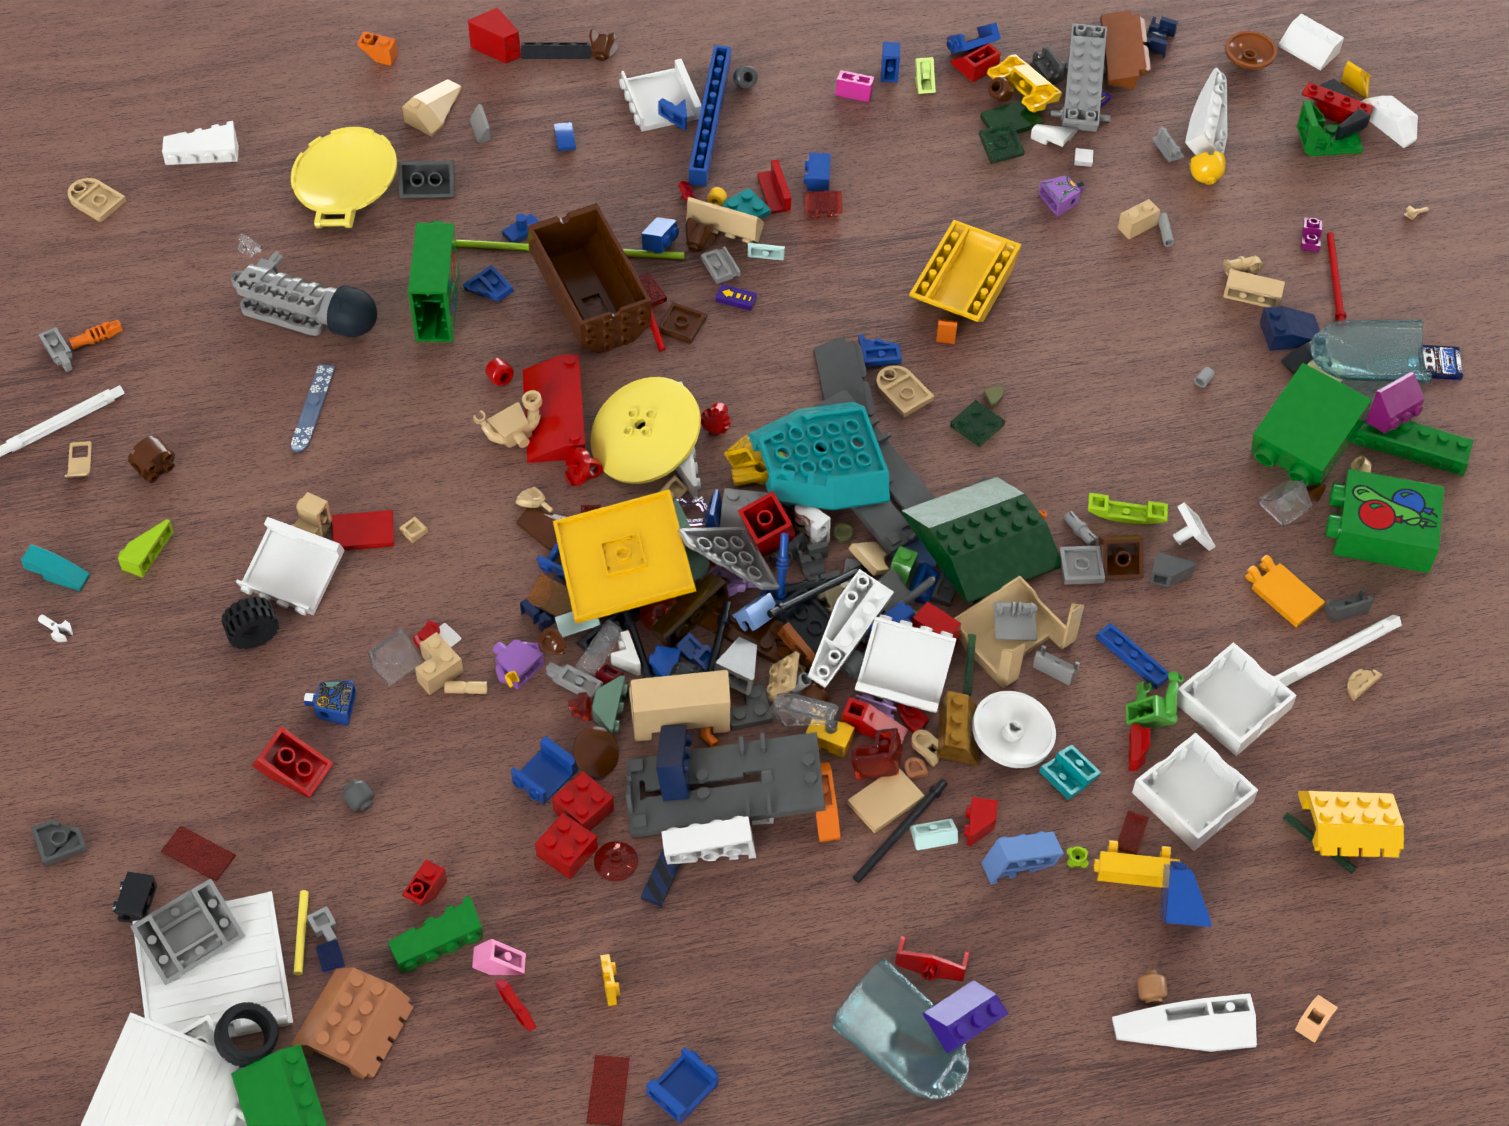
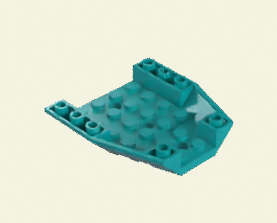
M856 402L802 408L749 433L753 450L761 452L769 475L766 482L768 494L773 491L780 503L839 510L890 501L889 471L865 406ZM853 441H857L858 443H861L862 446H861V447L855 446V445L853 444ZM820 446L825 452H819L815 447ZM778 452H784L788 457H781Z

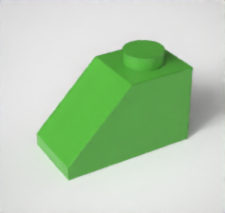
M899 546L890 569L893 568L901 576L902 583L907 588L917 567L918 552Z

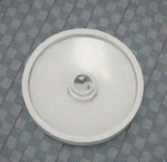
M1016 691L993 693L980 702L972 718V732L979 748L989 758L1007 767L1028 768L1035 766L1049 755L1055 744L1056 728L1050 713L1040 702L1024 693Z

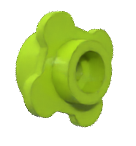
M1079 846L1067 849L1066 853L1069 857L1067 865L1069 867H1088L1087 849Z

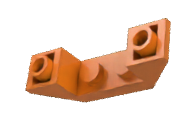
M829 762L821 763L826 810L816 812L819 842L841 840L832 770Z

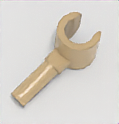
M1408 206L1406 208L1407 212L1404 215L1413 220L1417 214L1426 212L1429 208L1414 209L1412 206Z

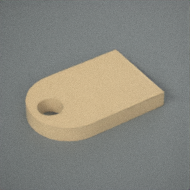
M94 178L77 180L68 189L70 203L99 222L104 221L126 202L124 195Z
M893 365L885 367L877 375L876 388L878 392L903 418L934 401V395L908 369L902 366ZM885 375H892L894 378L889 379Z

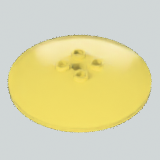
M664 377L643 378L623 386L603 404L592 425L590 444L594 459L600 461L603 472L623 483H648L668 475L685 461L697 442L701 426V416L697 401L685 386ZM646 422L644 427L638 429L639 424Z

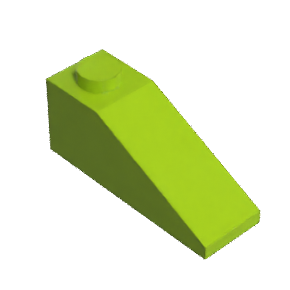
M166 519L129 542L118 555L121 569L143 578L174 533L171 521Z

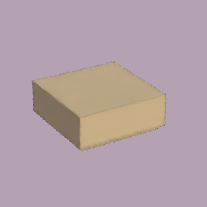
M413 517L399 527L400 532L412 544L428 533V528L416 517Z

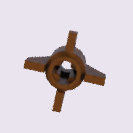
M593 29L590 30L589 38L592 56L596 60H607L617 51L618 44L614 42L616 33L606 35L599 34Z
M691 218L687 219L685 224L686 244L691 251H703L715 242L717 236L712 233L714 225L705 226Z

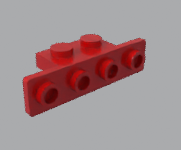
M1310 82L1307 83L1302 91V96L1317 101L1316 107L1324 115V118L1340 124L1358 109L1365 111L1369 115L1373 110L1372 105Z

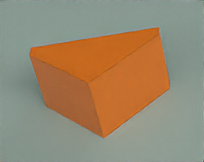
M939 318L936 342L955 344L958 320Z

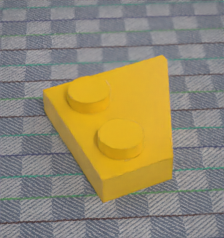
M609 954L600 955L608 1006L617 1005L616 996H620L619 983H615L614 976L617 975L615 962L610 961Z

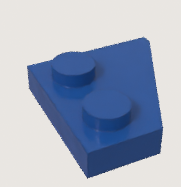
M492 265L463 284L466 291L498 302L514 292L513 287Z

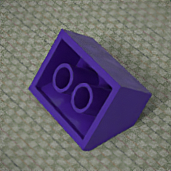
M973 980L922 1014L946 1053H949L1009 1013L996 993Z

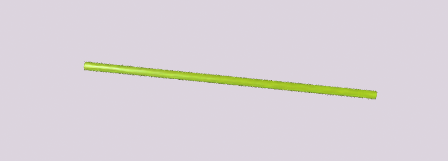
M456 240L457 247L529 251V244ZM623 249L627 257L684 260L685 254L684 252L664 251L663 253H654L647 250Z

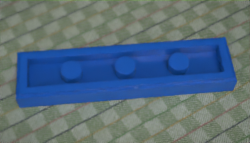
M1112 623L1097 633V640L1145 681L1151 682L1152 687L1156 690L1169 680V672Z

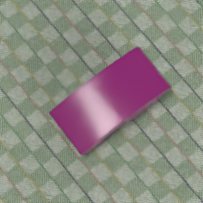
M1304 218L1301 236L1302 250L1319 252L1322 220Z

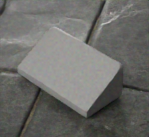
M478 104L470 117V122L477 142L483 143L491 140V134L481 104Z

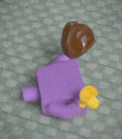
M546 628L537 638V643L521 642L519 640H513L508 646L502 642L496 643L493 647V652L497 654L495 670L499 682L508 684L509 687L514 686L517 690L521 688L545 665L543 653L549 655H563L565 653L566 644L562 634L551 628Z

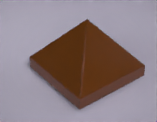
M1311 485L1300 492L1299 495L1300 497L1318 502L1326 489V485Z

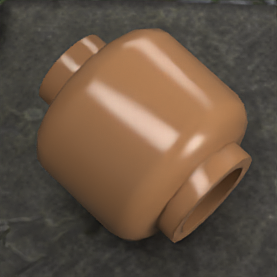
M1157 970L1144 971V976L1137 979L1139 999L1145 1001L1146 1005L1163 1003V999L1168 996L1166 977L1157 974Z

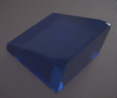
M338 940L316 946L323 973L345 966Z

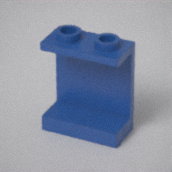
M547 736L540 741L541 750L520 771L514 767L511 769L512 783L518 789H524L534 801L538 800L543 805L578 771L574 757Z

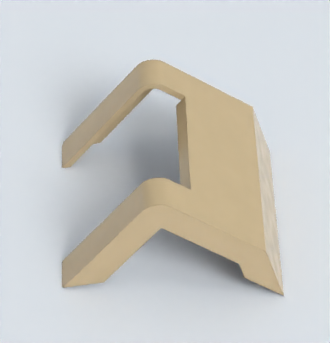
M1018 576L1000 590L990 594L954 619L961 622L959 639L964 649L1002 688H1006L1019 679L1024 655L1048 639L1059 649H1064L1076 641L1084 605L1071 604L1067 625L1065 626L1038 598L1035 590L1021 576ZM993 602H1033L1034 605H1037V613H1035L1037 641L996 640Z
M727 670L633 679L628 684L635 742L652 740V733L660 732L661 726L686 724L687 729L713 727V734L730 732V690Z

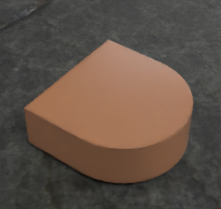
M917 757L906 760L904 773L911 781L928 777V770L923 760Z

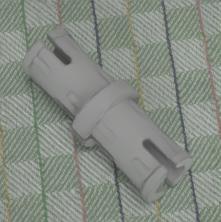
M1073 511L1065 514L1063 520L1073 529V533L1079 536L1087 546L1095 545L1098 537L1089 530L1088 525L1082 522Z

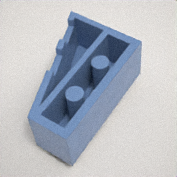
M1040 831L1031 835L1020 834L1016 837L1007 838L1003 836L998 838L981 864L992 885L998 883V878L1009 875L1010 879L1017 877L1016 873L1027 869L1031 873L1054 866L1064 853L1053 831L1045 833Z

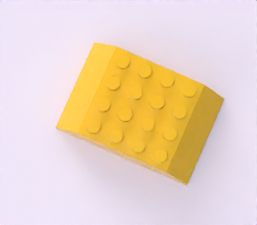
M953 220L911 290L909 297L976 322H984L1013 271L1022 244Z

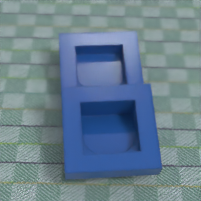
M572 123L554 124L558 151L576 149Z
M689 633L675 648L681 649V655L691 664L699 665L703 672H707L712 649L707 644L703 646Z

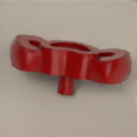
M681 181L678 184L679 190L682 193V199L688 202V197L697 199L692 195L693 191L688 182Z
M427 621L422 630L413 636L415 645L420 648L422 641L436 632L440 634L438 624L433 621Z

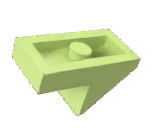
M933 57L916 58V77L914 79L918 94L935 93Z

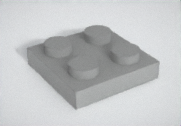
M1100 545L1059 548L1064 585L1105 582Z

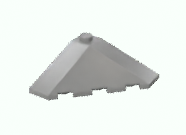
M745 527L680 528L678 530L685 545L690 549L697 551L761 590L779 589V584Z

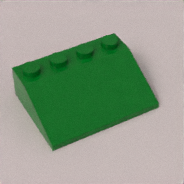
M301 1044L278 1050L259 1061L231 1073L247 1126H327Z

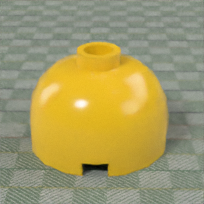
M1214 151V155H1208V152H1204L1194 156L1191 159V163H1189L1192 176L1198 182L1206 183L1207 185L1216 183L1225 173L1226 161L1224 154Z

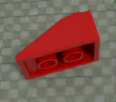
M280 726L251 766L268 778L310 798L334 763Z

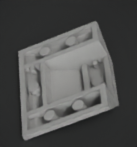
M211 878L130 926L165 985L245 937Z

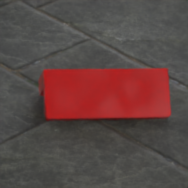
M771 160V171L757 173L765 201L771 209V214L790 211L792 197L779 160Z

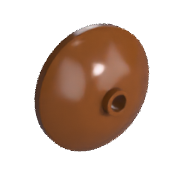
M1240 31L1228 38L1225 52L1227 57L1237 66L1254 70L1271 65L1276 59L1277 47L1274 41L1265 34L1256 31Z

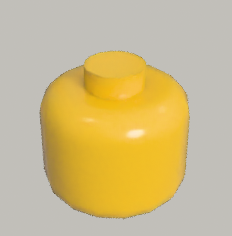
M714 187L707 196V202L721 206L724 204L727 194L722 188Z

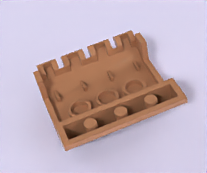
M354 967L337 968L290 1047L301 1044L304 1054L311 1056L313 1052L319 1053L348 1066L351 1074L363 1080L366 1076L374 1078L381 1066V1063L376 1058L380 1060L385 1059L393 1045L387 1039L395 1041L404 1025L399 1019L406 1021L414 1007L408 1003L410 998L393 984Z

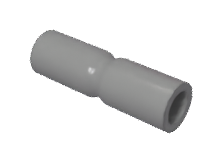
M1160 213L1158 224L1163 244L1166 247H1170L1175 242L1172 230L1170 229L1167 213Z

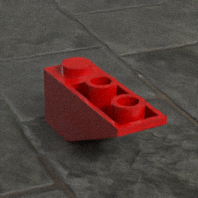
M849 697L842 713V722L855 727L854 732L898 747L902 746L908 729L872 705Z

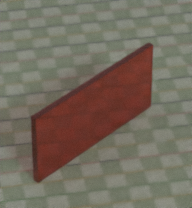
M183 826L178 828L161 850L162 853L216 882L236 857L232 852Z
M595 1055L586 1123L622 1126L630 1058Z

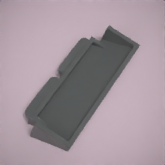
M845 336L814 347L823 399L826 400L846 390L856 403L865 406L868 417L874 416L875 409L869 383L862 381L867 376L861 346L854 344V340L846 343Z

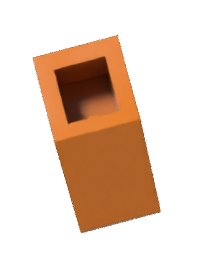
M364 31L357 42V45L377 63L392 66L398 56L397 43L394 38Z

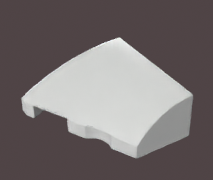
M1036 124L1032 128L1031 139L1047 145L1050 141L1063 147L1067 141H1071L1078 128Z

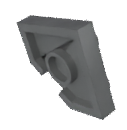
M53 819L31 827L45 867L88 851L79 828L62 825Z

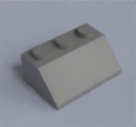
M725 488L720 527H745L737 510L768 493Z

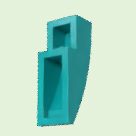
M32 544L21 558L25 570L43 575L44 580L78 591L82 590L90 577V573L67 559Z

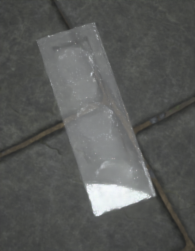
M607 620L574 668L595 677L596 671L602 667L621 639L620 632L624 631L611 620Z

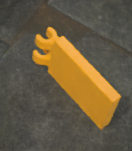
M1265 555L1261 559L1262 563L1259 564L1260 569L1267 573L1263 577L1254 565L1247 569L1249 573L1245 575V578L1253 583L1251 589L1296 628L1325 604L1323 599L1281 563L1276 566L1269 555Z

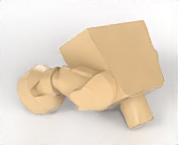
M530 390L522 396L523 405L528 409L527 418L520 403L517 402L486 419L487 423L485 421V413L479 410L482 419H477L474 415L473 421L476 424H481V429L490 441L504 444L508 448L517 444L520 448H525L529 444L528 438L532 436V431L539 424L541 416L539 415V407L543 402L541 394L536 390Z

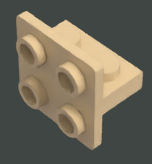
M795 651L770 667L769 684L767 686V699L769 702L781 697L795 705L800 703L798 698L802 691L798 693L791 691L796 687L797 676L805 672L806 669L805 666L799 664L800 653Z

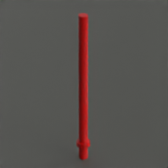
M1329 232L1326 236L1336 306L1335 319L1338 322V327L1344 328L1346 326V312L1343 309L1334 233Z

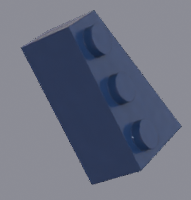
M686 724L661 726L656 771L663 801L689 799V760L691 759L690 746L693 744L692 733H688Z

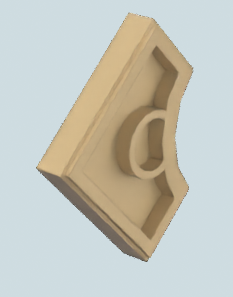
M877 542L852 543L849 547V551L873 576L885 575L889 571L884 561L888 557V553Z

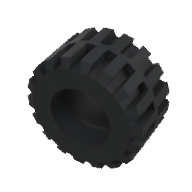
M248 597L230 605L231 607L227 608L225 613L222 614L221 622L229 643L238 649H250L263 645L270 641L278 633L277 630H279V622L270 601H267L265 598Z

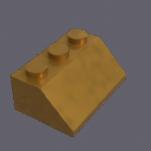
M948 691L941 701L937 757L978 766L980 748L972 732V718L978 706L969 695Z

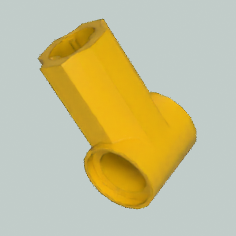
M763 459L755 465L731 469L735 487L751 483L765 485L769 477Z

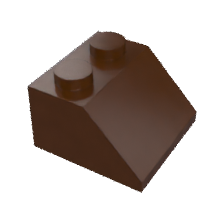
M1139 534L1099 536L1105 579L1143 578V537Z

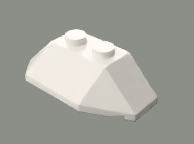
M1377 96L1361 101L1373 106L1369 121L1400 146L1405 148L1417 140L1418 115L1393 96Z

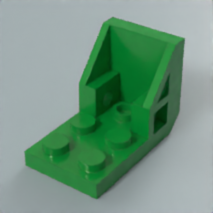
M1311 100L1303 101L1296 127L1306 154L1309 156L1362 153L1363 146L1358 132L1337 141L1335 135L1340 124L1324 125L1325 118Z

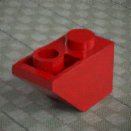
M972 797L971 805H966L965 818H969V824L964 826V837H968L967 846H972L994 830L998 800Z
M425 860L402 896L421 906L432 901L447 882L445 868Z

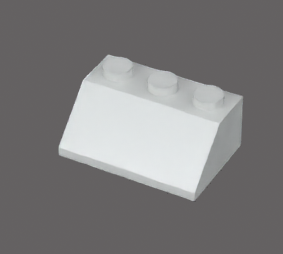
M1300 14L1292 21L1278 47L1321 71L1340 53L1344 37Z

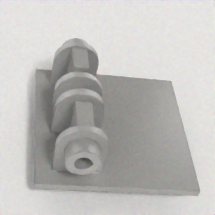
M993 602L996 640L1037 641L1035 623L1037 605H1034L1033 602Z

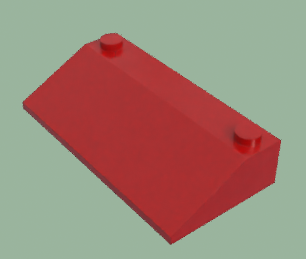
M579 354L559 355L523 369L524 394L527 391L536 390L541 394L543 401L539 407V415H541L539 424L532 431V436L528 438L529 444L526 446L527 463L566 460L572 448H585ZM524 407L525 417L527 418L528 409Z

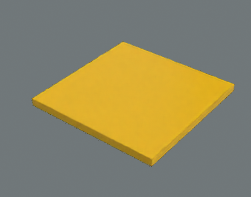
M670 489L553 521L576 624L696 591L684 541L678 532L680 526Z

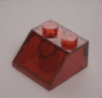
M842 191L802 192L804 213L809 215V218H819L820 214H827V217H838V213H842Z

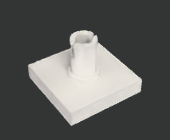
M1185 503L1179 505L1178 509L1187 526L1173 534L1176 542L1181 545L1194 536L1208 551L1215 548L1216 546L1200 517Z

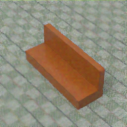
M788 622L782 626L777 635L793 653L795 651L800 653L799 661L810 672L816 654Z

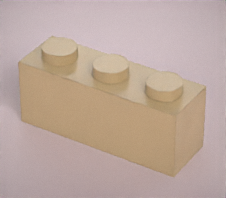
M1230 269L1223 297L1267 308L1277 307L1282 298L1285 282Z

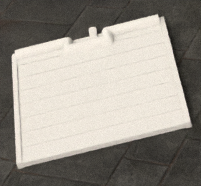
M272 891L225 901L245 937L166 985L134 934L146 1019L179 1032L206 1015H209L216 1026L224 1012L233 1005L243 1002H254V1004L257 1003L264 1006L273 1014L278 1028L294 1025ZM245 1018L233 1020L228 1027L230 1038L262 1031L257 1023Z
M130 1012L80 1126H247L231 1073L243 1067L235 1066L225 1061L220 1056V1053H218L216 1047Z

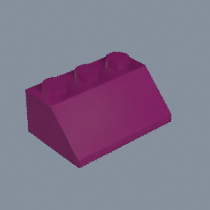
M1413 372L1406 374L1376 392L1366 421L1367 423L1385 434L1392 429H1396L1399 425L1407 423L1411 418L1420 415L1423 410L1424 396Z

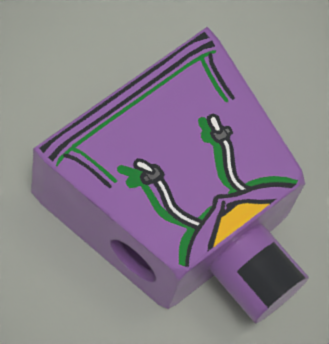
M1065 175L1040 182L1038 195L1056 216H1060L1079 203L1080 193L1085 190V186L1081 180L1073 183Z

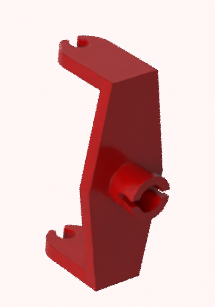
M901 936L895 965L921 974L924 980H926V977H929L928 981H932L934 978L963 981L970 951L965 950L963 963L960 965L931 954L903 951L906 936Z

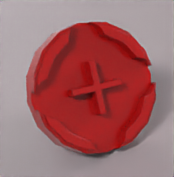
M572 448L567 455L565 466H568L565 471V477L569 485L580 487L587 478L593 479L601 475L603 467L600 461L590 458L585 448Z

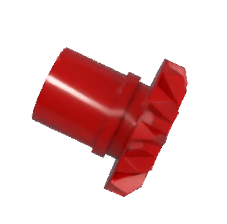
M714 403L711 408L702 412L701 425L703 426V431L707 430L709 435L715 433L717 436L721 433L725 434L730 428L731 421L725 404Z

